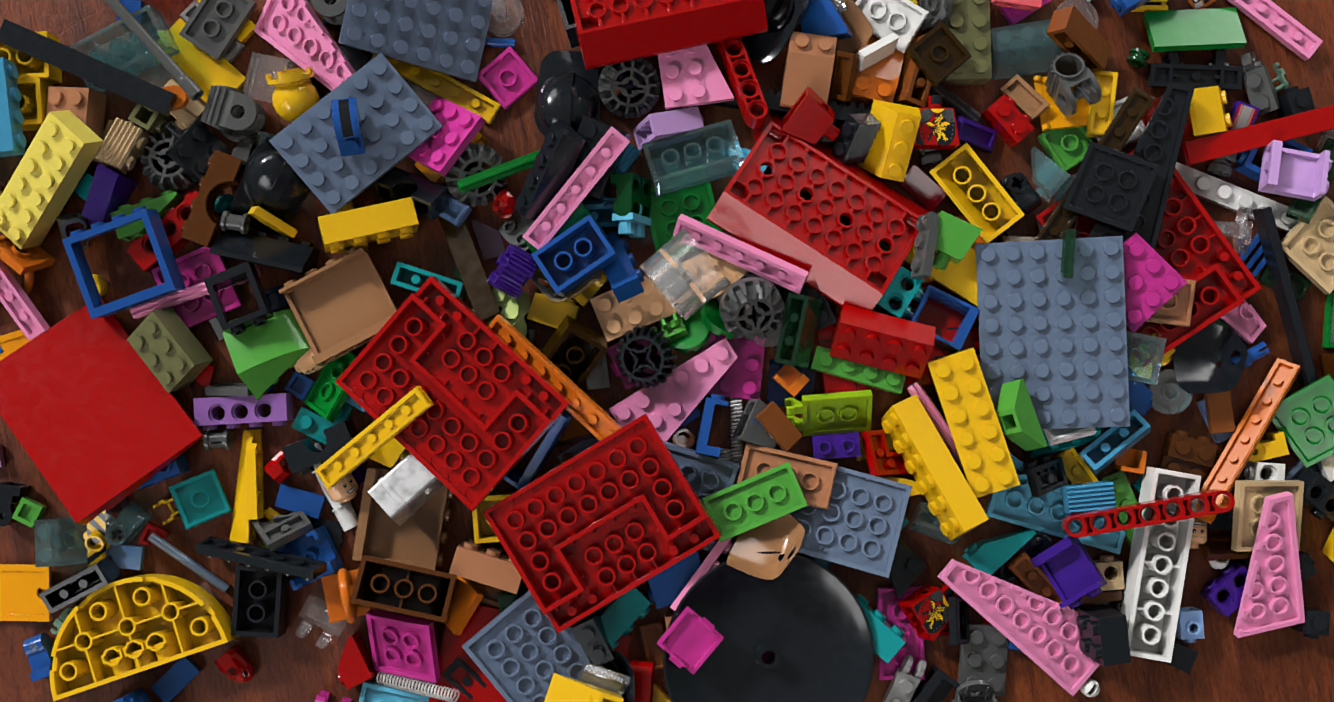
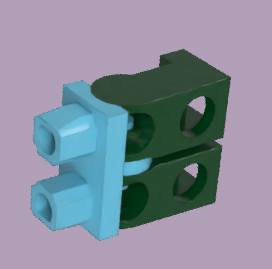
M632 172L611 174V184L616 185V200L613 205L616 214H612V221L618 223V234L629 235V238H645V226H651V218H649L651 209V180Z

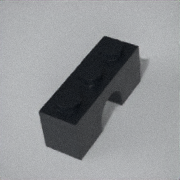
M393 167L374 183L378 199L389 202L412 197L416 214L432 221L449 206L447 187L397 167Z
M353 420L344 421L323 430L327 443L322 451L315 447L312 438L301 439L281 448L291 473L300 472L301 475H305L315 471L314 466L323 464L356 437L358 433Z

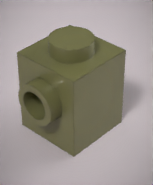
M137 103L128 117V120L150 134L162 133L169 119L166 115Z

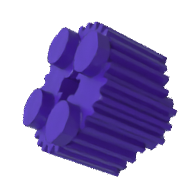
M510 243L505 252H502L496 261L498 267L496 271L493 270L487 282L505 294L517 299L523 292V289L520 287H524L528 279L532 278L538 266L535 264L536 262L530 253Z

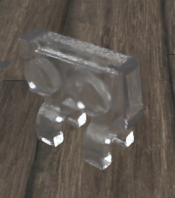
M310 594L298 615L304 620L298 627L295 635L302 639L305 636L307 637L313 624L324 629L315 645L324 649L328 647L333 635L338 637L342 635L348 622L347 620L330 623L326 601Z

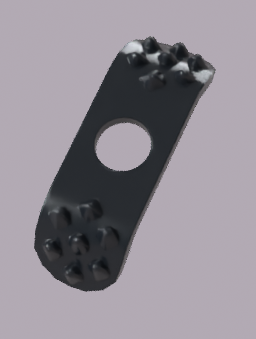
M1037 531V534L1017 552L1023 550L1032 559L1053 546V540L1047 534ZM1015 554L994 572L995 577L1009 583L1016 579V576L1006 567L1015 557Z

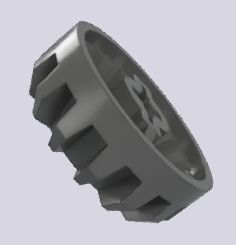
M643 58L606 65L600 74L598 82L600 98L606 108L615 115L623 118L640 117L649 112L659 99L661 83L657 71ZM625 71H630V76H626L622 78L620 81H616V78L621 73ZM634 71L644 78L646 85L640 84L633 77ZM629 80H632V84L641 89L635 88L630 93H627V89L618 85L628 84ZM614 89L620 90L627 97L626 103L618 99ZM638 93H645L641 100L630 104V98L637 96Z
M163 129L160 134H152L150 136L152 140L144 146V156L139 157V161L143 163L141 171L148 177L149 182L165 191L175 190V192H184L196 186L198 182L175 161L165 160V158L171 159L165 152L171 147L175 137L167 129ZM170 143L169 148H164L160 152L155 151L160 145ZM153 159L157 160L163 167L162 173L155 168ZM171 170L175 173L167 174V171Z
M470 143L444 177L445 185L453 197L471 207L489 205V202L494 200L496 195L503 188L505 189L507 185L505 177L492 182L490 188L481 193H478L479 188L474 189V192L469 191L466 193H461L458 189V180L476 174L477 171L482 172L485 170L482 167V162L487 163L491 168L504 163L503 158L494 149L482 143Z
M747 277L734 282L725 290L719 304L720 315L726 330L733 332L734 336L738 339L743 336L746 337L747 341H753V337L758 335L763 339L769 330L775 332L777 330L776 324L782 322L784 318L782 312L785 310V305L779 290L772 282L760 277ZM761 302L766 304L770 310L764 311ZM770 315L768 322L760 327L765 316ZM745 320L747 324L751 325L752 329L743 327L739 321Z

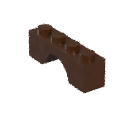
M215 150L208 160V170L206 175L200 180V190L197 197L191 202V213L182 225L183 233L181 235L183 238L209 248L213 246L222 232L220 224L214 215L215 199L223 189L239 185L247 162Z

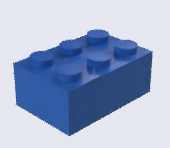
M590 214L531 254L556 294L562 297L620 258L597 221Z

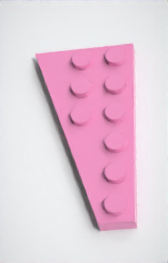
M307 0L266 1L254 32L306 72V67H313L314 78L331 91L356 73Z
M707 44L657 55L666 110L734 101V96Z
M724 338L673 369L672 376L667 377L666 382L659 383L657 387L651 385L649 388H642L612 406L609 410L621 427L646 413L662 440L667 442L735 362L738 355L729 340Z
M1289 491L1265 496L1233 633L1237 638L1305 623L1294 497Z

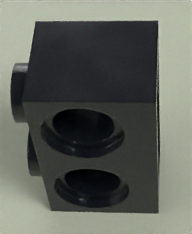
M1305 468L1296 479L1304 481L1303 506H1308L1311 509L1309 513L1320 520L1326 518L1334 522V485L1322 474Z

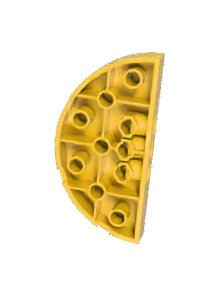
M143 574L111 582L90 593L78 606H75L57 634L51 653L53 663L52 670H50V687L53 701L239 638V636H231L232 620L215 597L202 587L184 578L166 574Z

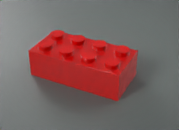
M843 304L832 337L829 356L921 379L934 347L936 327Z

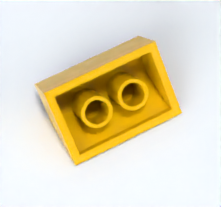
M873 99L870 113L881 125L864 163L860 162L857 165L880 178L904 182L921 121L920 109Z

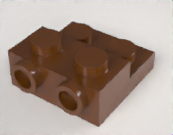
M1176 430L1175 434L1166 433L1157 468L1201 476L1199 489H1201L1205 482L1208 467H1213L1218 445L1211 444L1212 439L1198 436L1197 439L1189 438L1190 433Z

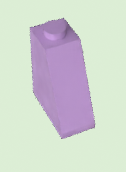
M698 106L649 114L633 129L637 148L643 151L695 136L704 129V118L700 114Z

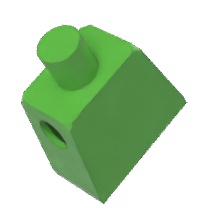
M941 210L937 214L939 224L935 248L936 257L933 261V267L945 271L949 261L958 263L964 258L982 229Z

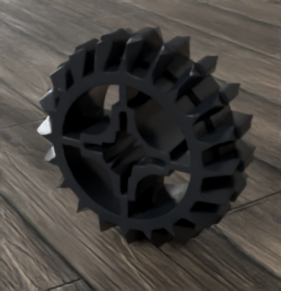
M644 325L641 328L637 326L633 328V331H627L625 333L626 337L620 338L619 341L622 345H618L616 348L620 354H617L615 358L621 360L617 367H623L624 371L621 376L628 375V382L631 383L635 380L637 387L642 384L644 388H649L651 385L657 387L659 383L666 382L667 377L672 376L673 372L671 369H674L677 365L672 360L676 359L678 355L671 352L676 347L674 345L669 346L668 342L671 341V338H663L665 331L657 333V327L653 326L649 329L648 325ZM638 339H644L650 341L651 343L647 346H644L642 344H637L636 341ZM648 367L657 372L655 374H648L643 372L642 369Z

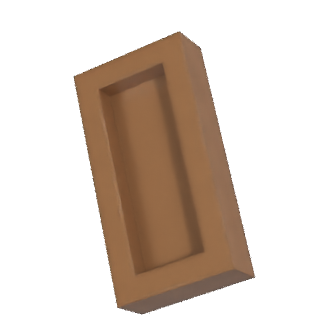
M1018 74L1000 88V93L1011 97L1016 102L1017 109L1022 114H1026L1032 122L1049 108L1050 104Z

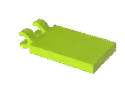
M871 390L802 395V401L795 398H785L787 418L799 432L802 431V436L871 431L873 399ZM801 414V418H797L794 415Z

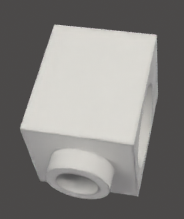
M1248 461L1244 469V476L1246 480H1285V464ZM1262 469H1265L1266 475H1265V477L1262 479V478H1261V471H1262Z

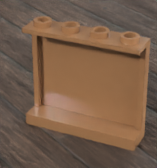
M352 248L346 252V256L340 259L333 258L325 263V267L319 270L317 268L311 269L304 274L305 277L299 280L292 279L284 283V287L278 290L280 294L285 296L314 354L312 359L315 365L324 366L369 343L397 311L369 252L364 248Z
M368 467L352 560L361 561L362 556L366 555L437 571L439 567L443 566L444 553H441L442 545L446 544L448 538V531L445 530L446 521L449 522L451 518L452 508L448 507L450 499L454 498V494L444 486L420 507L412 517H409L399 526L367 492L378 482L379 478L384 477L391 469Z

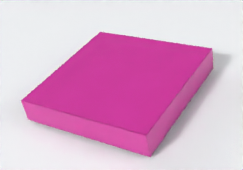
M511 46L483 68L477 76L505 111L538 84L537 76Z

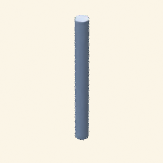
M154 532L148 538V541L223 593L230 587L225 581Z

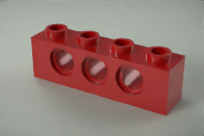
M197 190L186 194L183 202L178 206L170 208L166 212V216L161 220L174 255L191 241L181 237L183 233L182 225L187 219L188 212L191 211L190 205L192 200L198 195L199 191ZM214 205V215H215V217H216V219H217V218L221 215V213H220V212L217 213V212L215 211V205ZM175 225L176 232L171 236L170 228ZM145 233L143 236L135 238L126 251L143 271L152 273L151 269L158 267L159 263L149 236Z

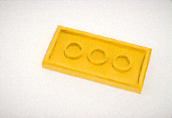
M181 18L158 41L159 45L178 66L204 91L200 97L204 102H207L211 86L221 85L241 89L249 81L224 57L221 61H218L180 36L179 33L186 24Z
M914 244L904 259V262L911 265L915 255L916 247ZM970 248L964 258L958 263L949 261L945 271L932 267V273L929 278L978 308L976 256L974 249Z

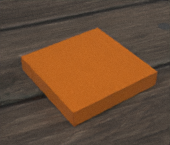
M457 576L458 581L446 626L454 634L460 636L484 595L468 579Z

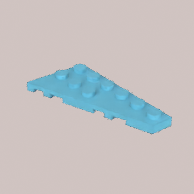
M1010 453L1015 470L1023 467L1024 462ZM1027 474L1017 475L1020 485L990 494L985 511L988 517L1061 538L1069 536L1062 529V521L1069 514L1063 513L1061 487L1042 496L1032 497ZM1095 517L1093 520L1094 527H1102L1104 524L1103 517ZM1073 520L1069 524V529L1071 532H1077L1080 528V523L1078 520ZM1121 530L1081 537L1079 540L1082 544L1120 554L1126 532Z

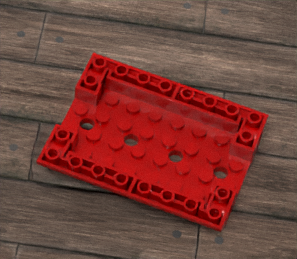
M569 0L586 70L768 31L764 0Z
M776 114L723 191L706 220L732 237L808 271L809 274L805 284L842 307L843 304L872 311L885 293L915 242V238L919 233L916 228L918 217L923 214L926 215L929 211L855 163L843 164L833 154L832 149L822 142L818 141L816 144H812L781 130L783 117ZM763 165L770 167L772 174H764L760 167ZM800 191L809 192L811 199L804 200L800 196ZM840 216L848 217L850 225H843L840 222ZM884 241L888 243L890 250L883 251L879 246V242Z

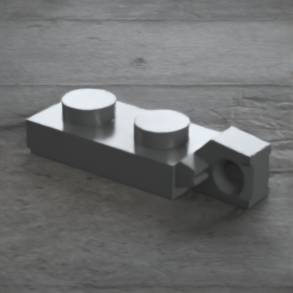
M1254 52L1241 55L1243 64L1242 81L1250 104L1260 108L1257 117L1280 109L1267 66L1263 65L1262 61L1257 62Z

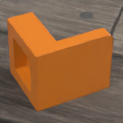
M786 362L772 377L792 397H795L810 380L789 362Z
M1128 449L1113 462L1112 469L1144 474L1147 451Z

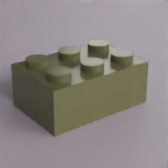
M172 307L152 311L127 339L168 393L187 388L213 361Z

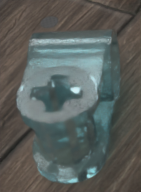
M134 501L130 502L106 530V541L114 546L130 543L138 532L146 526L152 516Z

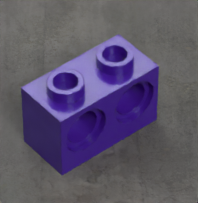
M859 432L812 436L813 454L816 459L861 456Z
M1235 562L1229 563L1224 569H1221V573L1216 578L1208 580L1199 593L1217 613L1228 617L1240 606L1248 570L1244 565ZM1239 575L1240 581L1235 585V578ZM1222 590L1223 597L1218 600L1217 595Z

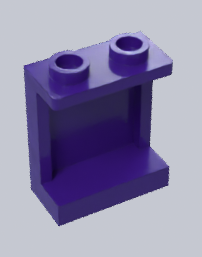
M1067 536L1030 559L1035 568H1042L1062 600V603L1059 604L1061 609L1069 606L1072 610L1083 604L1082 598L1087 595L1090 598L1097 596L1103 592L1101 587L1107 584L1079 538Z

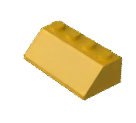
M967 142L929 172L968 222L982 229L980 237L985 243L991 242L1025 215Z

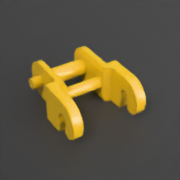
M173 497L169 500L168 498L163 499L158 504L153 505L155 509L163 504H167L172 512L171 517L167 521L162 522L163 525L179 518L177 515L179 511L175 512L171 505V502L174 501Z

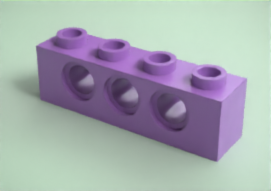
M291 393L264 394L260 400H257L254 395L193 398L194 423L196 426H203V430L218 429V425L226 424V429L241 428V423H249V427H264L263 422H272V426L287 425L286 421L294 420L293 394ZM266 404L271 408L269 416H266L263 412ZM243 406H246L248 409V414L245 418L240 413ZM220 407L225 411V416L222 419L218 416Z

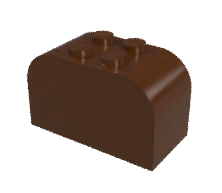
M363 555L350 603L368 609L431 620L433 623L447 625L458 577L450 573Z

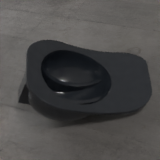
M764 0L768 31L741 37L748 57L760 63H766L775 59L787 44L794 29L805 17L810 0Z
M553 51L547 54L541 62L535 104V122L539 131L544 136L548 133L551 125L560 119L569 124L576 132L584 115L600 120L599 67L586 70L580 51Z
M267 141L260 144L251 153L232 200L231 212L232 214L243 216L249 212L251 207L260 206L290 225L311 190L275 147ZM250 216L251 228L268 233L269 235L279 234Z

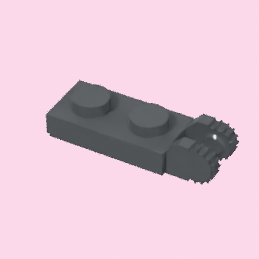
M932 211L926 215H920L916 222V228L919 233L914 242L916 248L911 262V278L917 280L929 277L932 273L939 224L938 215Z

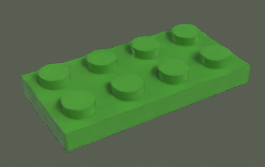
M789 462L702 498L709 515L721 532L720 542L808 506Z

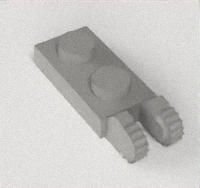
M906 655L900 668H897L881 702H910L926 669V661L920 660L912 673L909 671L913 664V656Z

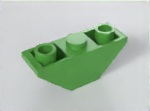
M1024 378L1002 384L996 414L1003 435L1025 451L1046 447L1047 443Z

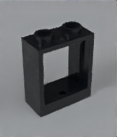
M247 261L203 279L224 332L239 335L246 332V328L253 325H264L269 322L268 319L275 317L256 267ZM248 279L260 310L229 321L218 291Z

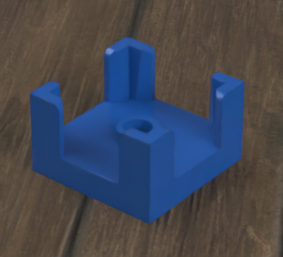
M325 525L275 549V551L327 562V571L314 580H304L298 576L290 579L289 582L293 591L344 567Z

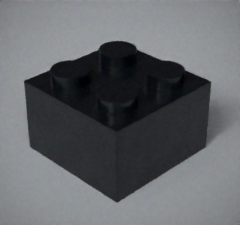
M1105 604L1078 608L1076 621L1081 634L1079 646L1082 653L1104 667L1131 662L1126 615Z

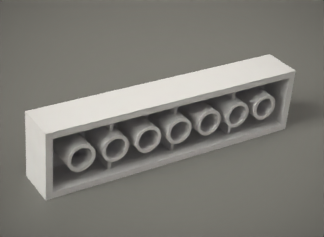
M1145 466L1138 503L1197 493L1200 488L1201 476ZM1197 498L1191 502V509L1193 511H1196ZM1173 503L1168 504L1166 507L1167 514L1171 516L1176 511V506ZM1149 507L1144 508L1142 511L1143 519L1147 520L1152 515ZM1195 518L1134 528L1120 611L1126 615L1130 656L1171 663Z

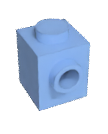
M1193 606L1180 607L1175 637L1180 639L1181 642L1195 643L1196 639L1205 638L1202 610Z

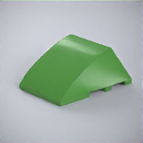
M291 309L273 312L275 317L268 319V323L261 326H250L246 328V332L239 335H232L223 331L222 335L237 375L257 400H260L264 396L263 393L272 384L275 385L279 381V377L288 368L291 369L311 349Z

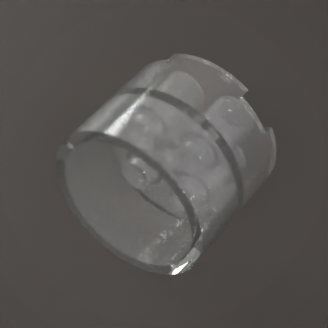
M684 229L639 266L664 299L685 321L729 284L728 279L714 260Z

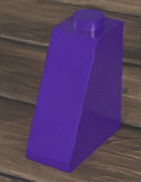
M99 163L96 167L81 215L89 219L87 223L90 225L105 221V223L111 222L110 213L117 211L119 206L126 205L138 182Z

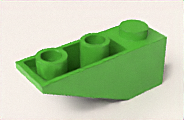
M175 190L165 191L161 193L160 197L154 199L153 197L143 198L139 200V204L133 206L131 204L119 206L118 210L111 212L110 215L111 217L119 214H126L127 216L133 213V209L146 206V209H157L162 220L170 208L178 206L183 201L185 195L175 192ZM143 220L115 230L118 239L127 242L147 233Z

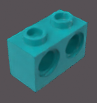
M900 266L885 293L873 309L882 314L905 319L912 308L908 306L911 300H917L924 289L921 287L924 279L917 280L911 278L912 272ZM901 281H907L911 286V290H904L901 286ZM889 300H895L899 304V309H892L889 306Z

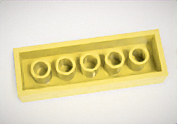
M70 110L51 111L48 113L0 196V231L19 249L40 246L56 221V217L59 216L103 143V140Z

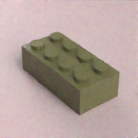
M953 0L951 13L944 24L972 57L943 80L941 84L944 86L985 85L992 79L990 0Z

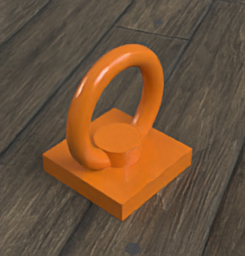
M0 235V259L19 275L24 274L22 289L28 295L34 284V271L52 266L55 258L40 246L19 249L5 235Z
M341 568L337 574L321 577L330 623L347 620L349 624H354L357 621V617L366 615L370 610L350 603L359 569L347 571V569Z

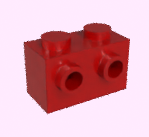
M1005 94L981 114L992 129L997 130V134L1010 149L1035 129L1032 125V120L1026 114H1022L1017 109L1016 102Z

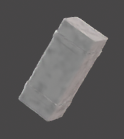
M409 453L384 477L379 478L378 482L367 492L390 518L401 526L445 485Z

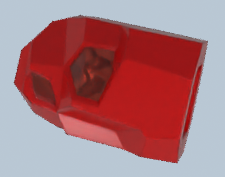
M503 188L494 198L493 210L502 219H511L517 212L515 208L517 199Z
M280 451L264 467L266 473L280 484L285 483L293 475L283 451Z
M237 645L230 648L214 662L223 674H226L230 680L238 683L248 682L254 676V667L251 659Z

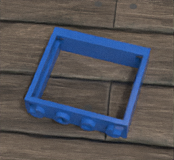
M146 206L133 209V213L130 215L119 214L111 217V222L105 223V221L94 223L90 225L91 229L70 232V237L62 239L91 319L104 318L129 309L132 306L186 288L157 209H146ZM143 220L165 283L103 305L80 242Z
M566 410L551 426L524 473L513 467L503 479L518 490L533 482L573 416Z

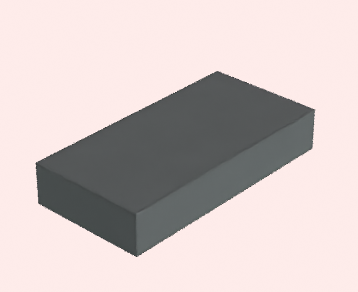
M217 382L205 387V394L208 396L253 395L244 383Z

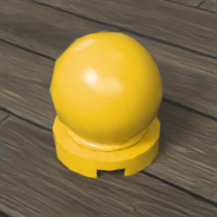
M311 66L306 67L307 72H302L300 68L278 71V77L272 78L271 74L265 75L267 85L275 87L272 94V105L276 113L283 120L292 123L320 101L316 87L309 82L310 78L315 76Z

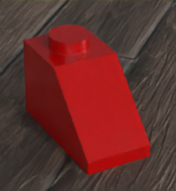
M358 631L348 637L337 668L338 679L342 685L346 686L347 690L373 678L378 673L374 671L373 662Z

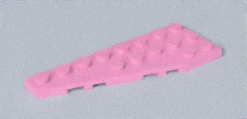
M951 559L937 576L1070 695L1074 696L1100 665L1084 655L1080 649L1079 640L1081 639V634L1076 621L1078 616L1077 610H1071L1070 607L1061 609L1058 602L954 559Z

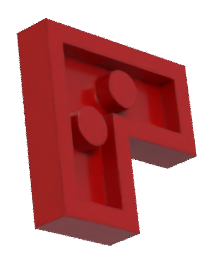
M871 430L861 433L870 475L891 477L909 474L905 468V461L902 455L896 451L889 452L884 430Z

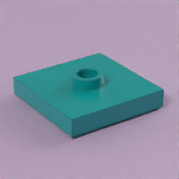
M215 469L168 487L186 530L232 511Z

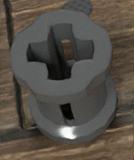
M225 210L221 216V230H235L246 235L250 228V215L244 214L241 216L231 214L230 211Z
M225 429L224 432L206 430L203 437L205 450L211 451L213 448L232 449V431L230 429Z

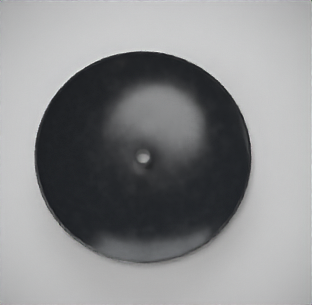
M768 551V552H757V553H762V554H776V553H781V552ZM781 554L778 557L779 561L783 559L784 554ZM795 555L781 575L773 580L754 577L726 565L727 561L708 571L687 591L669 623L668 628L682 611L689 606L701 618L705 617L715 626L714 629L724 636V639L694 675L684 666L682 668L677 667L669 660V653L665 650L663 651L664 677L671 702H864L872 679L874 648L869 623L863 608L849 587L838 576L826 567L803 556ZM767 651H772L771 659L763 661V654Z

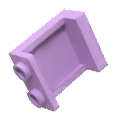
M1278 140L1271 141L1263 148L1258 191L1314 202L1328 192L1329 181H1327V177L1332 166L1329 150L1316 154L1283 148V141Z

